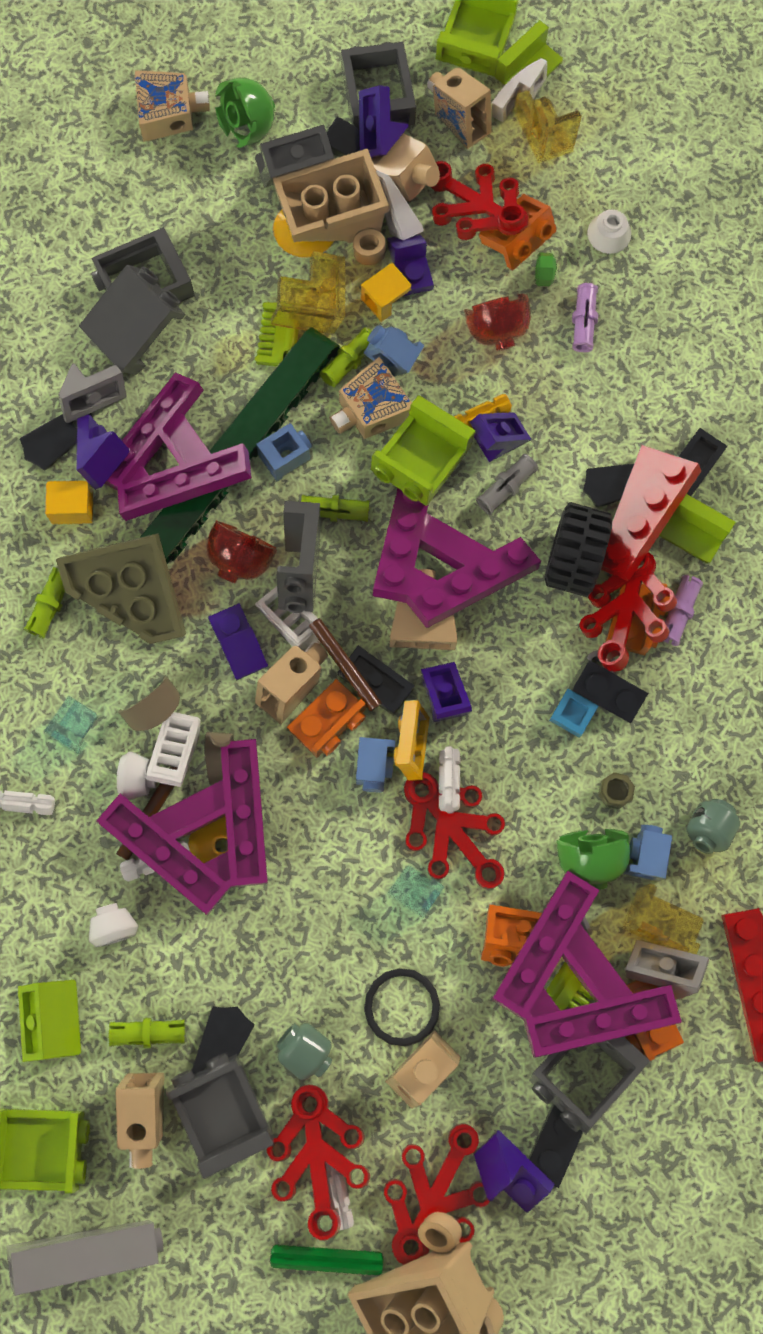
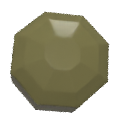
M612 773L600 782L598 796L606 807L620 809L633 800L635 786L627 775Z

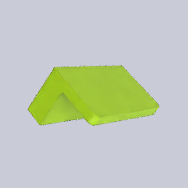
M539 20L497 59L495 78L505 86L522 69L541 58L547 61V76H549L563 62V58L546 44L549 27Z
M686 494L659 537L709 564L736 522Z
M51 981L18 986L22 1062L80 1055L81 1041L76 981Z

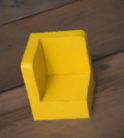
M390 263L361 284V299L382 322L391 316L392 303L411 290V283L393 263Z
M48 481L46 483L45 514L51 524L93 523V490L87 481Z

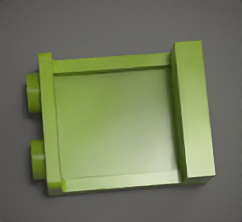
M455 0L445 30L440 31L437 39L435 60L495 77L497 59L504 52L516 17L519 0Z
M418 395L411 403L409 416L381 452L376 450L373 453L370 470L373 471L380 481L391 483L401 489L403 494L410 500L420 501L427 506L472 447L475 430Z
M0 1109V1189L64 1191L65 1194H73L78 1191L79 1184L85 1183L87 1174V1161L81 1160L82 1144H87L89 1140L90 1121L84 1120V1111Z

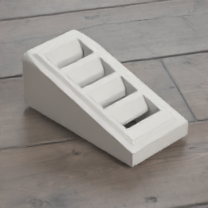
M376 170L389 205V212L385 213L384 216L390 234L404 241L423 232L422 224L391 177Z
M277 586L255 603L256 607L292 647L298 646L301 650L305 651L313 642L320 644V641L309 627L312 622L318 619L312 612L292 613L282 621L280 617L287 610L278 608L273 612L267 606L278 597ZM303 617L305 621L292 631L290 627Z
M173 712L162 723L147 769L146 780L178 787L182 786L200 736L201 720L198 717ZM159 765H169L173 767H178V769L173 770L169 768L159 767Z

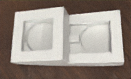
M541 58L517 73L501 89L492 102V116L495 119L504 123L519 98L531 104L547 78L546 60Z

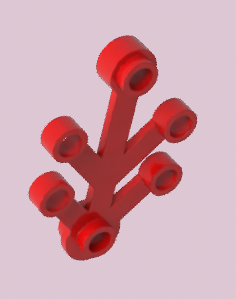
M436 161L440 178L438 183L431 188L436 192L447 190L465 201V203L436 204L432 208L433 221L436 225H447L451 222L452 217L484 213L491 216L474 220L469 217L459 219L456 223V232L461 240H470L479 231L498 229L503 234L516 235L527 228L529 223L528 214L521 205L517 204L519 183L516 179L505 178L500 182V197L504 199V206H500L493 200L492 184L495 181V172L492 165L481 164L475 169L476 182L480 187L479 194L452 177V169L449 163Z
M650 552L647 553L640 565L643 566L635 571L629 581L613 575L602 584L595 585L593 591L588 595L592 605L601 609L581 619L579 627L586 637L595 638L599 636L603 631V624L618 614L612 640L603 643L597 653L599 661L608 671H621L629 661V653L625 646L634 613L645 625V632L652 642H663L669 636V628L665 621L657 618L639 596L643 582L654 595L653 601L660 611H671L677 604V598L670 588L664 587L655 576L656 561ZM626 584L624 593L611 601L610 594ZM604 593L601 598L594 599L597 594ZM664 597H670L668 601L660 602ZM596 623L592 629H587L590 624ZM662 627L659 633H652L654 629ZM620 656L618 659H616L615 661H612V662H611V660H612L614 657Z
M423 772L422 780L408 781L407 779L404 786V794L407 801L413 805L410 831L405 838L406 846L410 850L420 851L427 843L426 834L423 832L427 809L436 819L433 856L427 867L428 874L436 880L443 879L448 874L447 852L450 837L475 868L474 877L479 886L485 889H493L500 885L504 879L503 866L494 859H486L462 828L485 830L487 834L495 836L500 834L505 827L503 817L497 813L484 816L460 812L450 814L446 811H441L439 809V795L442 794H439V784L431 774ZM419 784H424L428 787L429 792L424 797H420L415 793V787ZM474 785L465 788L460 787V793H457L460 795V801L469 808L478 806L482 801V792ZM469 790H473L478 794V800L474 803H470L465 799V793ZM490 818H496L500 821L501 826L499 830L492 831L488 828L487 822ZM412 834L422 836L423 843L420 846L414 847L410 844L409 838ZM433 863H443L445 872L442 875L434 874L431 868ZM485 868L494 870L495 879L493 881L483 879L482 871Z
M304 1085L292 1097V1117L278 1137L274 1138V1145L277 1142L284 1144V1154L281 1157H276L273 1153L274 1145L267 1148V1154L273 1161L282 1162L287 1160L292 1151L290 1144L304 1126L307 1141L283 1176L273 1182L271 1192L278 1201L291 1200L296 1194L297 1182L310 1165L315 1210L308 1218V1229L314 1238L329 1240L338 1234L341 1227V1219L339 1214L331 1208L326 1163L346 1178L347 1184L354 1189H362L368 1185L370 1172L365 1166L352 1163L322 1139L320 1122L338 1134L343 1146L349 1149L361 1147L365 1135L360 1127L347 1124L328 1109L329 1101L324 1090L315 1085ZM309 1097L315 1098L317 1106L312 1112H308L304 1107L305 1100ZM354 1129L358 1132L359 1139L355 1144L350 1145L346 1140V1135L350 1130ZM356 1169H360L364 1173V1180L358 1185L352 1181V1173ZM285 1181L289 1184L290 1191L287 1196L282 1197L278 1193V1186L281 1182ZM325 1215L329 1216L332 1220V1227L329 1231H324L320 1227V1220Z
M457 1124L450 1130L448 1142L451 1148L431 1188L423 1165L425 1155L422 1148L417 1144H409L403 1149L402 1161L409 1168L420 1206L413 1224L404 1201L407 1195L405 1184L399 1179H391L384 1186V1196L391 1203L398 1231L392 1239V1252L396 1260L402 1265L429 1253L430 1249L421 1242L418 1236V1229L428 1215L434 1212L448 1213L473 1204L477 1207H484L490 1203L487 1197L482 1201H477L473 1198L474 1190L478 1187H483L482 1181L474 1182L468 1189L445 1196L464 1156L472 1154L479 1144L476 1130L468 1124ZM461 1133H467L471 1137V1142L467 1147H460L457 1144V1138ZM411 1149H416L420 1152V1159L414 1164L406 1160V1154ZM394 1184L401 1186L403 1191L402 1195L397 1199L391 1198L388 1194L389 1187ZM458 1217L455 1220L458 1223H467L470 1229L466 1236L459 1239V1242H469L474 1236V1226L468 1218ZM413 1239L418 1243L416 1252L407 1253L404 1250V1243L407 1240Z

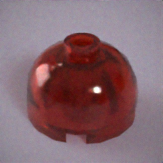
M518 294V299L510 301L509 296L474 305L472 306L473 310H464L467 326L474 339L483 345H495L496 351L515 347L514 340L526 333L531 321L528 294Z
M218 520L215 521L206 544L210 562L219 569L217 575L232 583H236L238 578L252 580L266 572L277 552L276 547L254 535L250 536L237 530V527Z

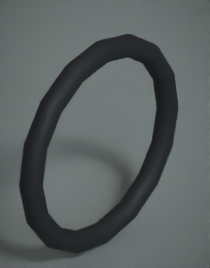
M398 968L383 973L373 981L366 994L364 1011L369 1027L378 1038L391 1045L408 1046L419 1043L432 1032L439 1019L440 1002L435 987L427 977L415 970ZM398 976L412 977L422 983L430 993L433 1005L431 1018L427 1026L417 1035L408 1038L392 1037L383 1032L375 1022L372 1012L373 997L379 986L388 979Z

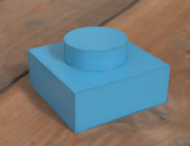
M567 689L549 721L580 738L597 710L598 705Z

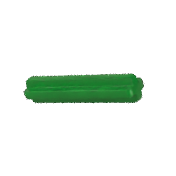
M273 1245L270 1253V1266L279 1269L379 1276L383 1271L384 1258L381 1252Z

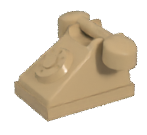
M368 148L273 178L274 187L294 242H353L354 257L363 265H375L384 258L386 253L385 237L382 235L381 230L384 215L389 212V205Z
M434 1212L428 1215L418 1229V1236L421 1242L432 1250L431 1253L364 1283L356 1284L347 1294L367 1334H498L504 1322L503 1310L498 1301L493 1298L494 1288H485L472 1263L470 1255L472 1244L470 1242H459L462 1236L460 1224L452 1216L442 1212Z

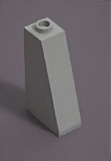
M144 1220L6 1245L10 1286L14 1295L17 1296L159 1264L158 1253L163 1252L160 1227L154 1228L152 1221Z

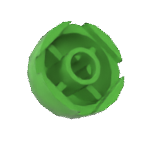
M245 77L234 78L220 83L215 97L220 96L221 106L215 107L219 125L226 136H229L231 130L239 141V144L236 146L238 148L264 139L272 128L275 111L274 101L267 90L259 82ZM248 125L250 133L245 136L234 132V128Z
M605 829V835H586L588 830L561 835L559 837L560 841L557 840V851L560 866L564 873L569 871L601 890L608 887V882L618 879L626 871L630 858L628 833L621 830Z

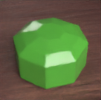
M539 252L536 259L535 284L537 286L550 287L556 277V259L553 253Z

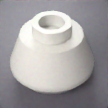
M606 210L590 222L587 235L589 242L595 249L603 253L614 254L628 246L631 240V228L626 216L622 212Z
M128 752L120 758L117 770L118 794L121 793L128 800L148 795L151 788H156L157 782L146 780L150 759L134 752Z
M117 903L97 908V916L90 920L89 942L95 947L107 946L135 936L138 930V924L126 908L119 909Z

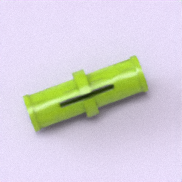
M364 327L350 343L341 346L337 350L338 355L320 371V376L327 385L335 388L352 369L356 370L361 365V360L365 356L364 351L369 345L367 339L372 330Z
M302 494L301 502L320 503V517L330 518L331 522H338V519L368 522L370 500L340 499V495H332V498Z
M57 567L52 568L49 579L41 594H37L34 600L37 603L23 629L36 636L38 634L42 639L45 638L56 612H60L63 606L60 603L65 594V589Z
M143 1018V1021L109 1023V1046L143 1045V1048H151L152 1044H185V1019L152 1021V1018Z

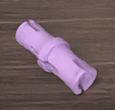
M583 283L578 285L576 311L572 313V322L575 324L572 349L577 352H590L594 346V325L598 323V313L596 312L598 287L592 283ZM585 312H586V321H585V327H584V319H585Z
M689 575L682 576L675 595L677 604L671 611H668L665 620L669 628V636L664 642L669 643L671 639L673 640L671 643L673 646L680 644L687 621L691 620L695 613L693 606L703 586V582L692 576L691 581H688Z

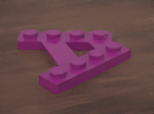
M176 372L122 440L129 448V454L104 483L118 491L119 514L125 521L252 478L249 451L243 443L213 454L207 449L185 417V414L204 389L199 382ZM165 443L179 465L149 475L145 466L161 445Z
M397 488L372 596L407 603L423 625L429 628L538 570L541 560L521 537L492 551L427 513L429 504L426 506L420 501H412L403 494L401 489ZM419 548L455 568L456 571L436 580L415 568Z
M256 739L231 741L228 746L220 747L223 779L184 800L148 817L120 793L96 820L98 824L207 916L231 888L268 884ZM226 816L227 852L203 863L178 842V840Z
M569 871L563 876L491 999L524 1020L533 1058L682 1023L671 985L632 993L583 928L581 922L600 890ZM561 957L571 968L595 1003L561 1011L544 989V986Z

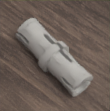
M523 454L506 472H500L495 477L496 482L481 496L476 498L479 507L491 515L509 496H515L519 492V486L538 470L537 463L529 455Z

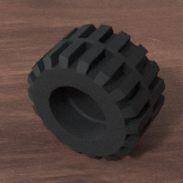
M572 502L568 503L562 512L545 572L547 587L588 597L596 585L605 558L612 529L611 513Z

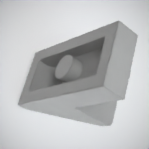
M73 363L59 392L61 409L66 423L127 397L123 373L117 365L85 377Z
M636 940L625 972L626 977L629 979L660 987L671 985L675 1000L699 992L709 958Z

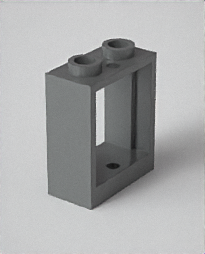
M404 41L385 42L379 45L364 47L354 46L341 50L342 75L351 124L360 129L359 101L353 71L397 65L403 98L390 99V121L405 123L409 126L415 125L416 103Z
M164 227L92 257L96 271L91 272V276L99 292L104 289L106 291L112 284L109 276L122 271L127 264L134 266L160 255L174 282L162 288V290L170 291L180 302L195 296L191 279Z
M625 1037L596 1043L627 1073L589 1116L584 1114L546 1077L570 1050L550 1054L532 1073L529 1081L534 1085L532 1087L533 1092L544 1103L549 1104L552 1102L562 1112L560 1115L561 1119L575 1132H578L580 1129L586 1135L650 1062Z

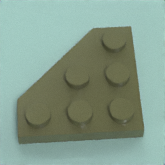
M158 533L56 559L65 593L77 600L81 599L96 608V612L119 626L124 625L137 633L138 637L147 643H158L186 635Z

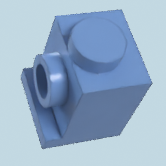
M377 325L368 336L367 341L369 345L364 354L372 361L380 357L391 374L396 377L411 370L424 344L420 341L411 343L408 340V336L398 328H393L392 326L383 328L381 325Z
M291 423L256 444L258 456L276 481L281 480L283 476L310 460L309 449L312 446L309 439L302 430L297 432ZM285 450L292 452L284 458L281 456V453Z
M359 738L356 785H363V791L384 792L385 778H392L394 757H387V752L394 753L395 740Z
M641 825L637 838L632 837L629 844V859L633 860V864L627 866L624 874L654 881L666 879L672 835L662 834L663 828L658 826Z

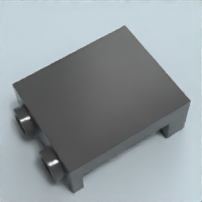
M324 124L261 143L259 145L261 153L255 156L264 188L274 185L273 178L334 159Z
M128 264L83 319L79 327L122 372L136 375L146 366L140 358L173 318L182 320L186 314L179 308L180 301L170 291L162 290L156 283L158 278L152 271L144 266L140 269Z
M285 501L283 512L285 551L300 552L298 567H277L278 608L292 613L313 612L320 550V503Z
M227 1053L220 1054L207 1061V1068L196 1074H193L192 1069L173 1077L171 1079L173 1085L169 1086L166 1091L168 1099L173 1101L198 1158L197 1166L203 1179L274 1145L273 1134L237 1054L229 1058Z

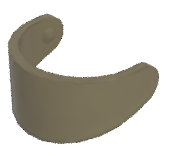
M165 675L161 684L149 695L125 710L120 709L118 713L131 729L136 731L149 730L160 725L173 714L179 704L180 694Z
M206 732L204 754L210 786L223 779L220 747L228 746L231 741H234L233 733Z

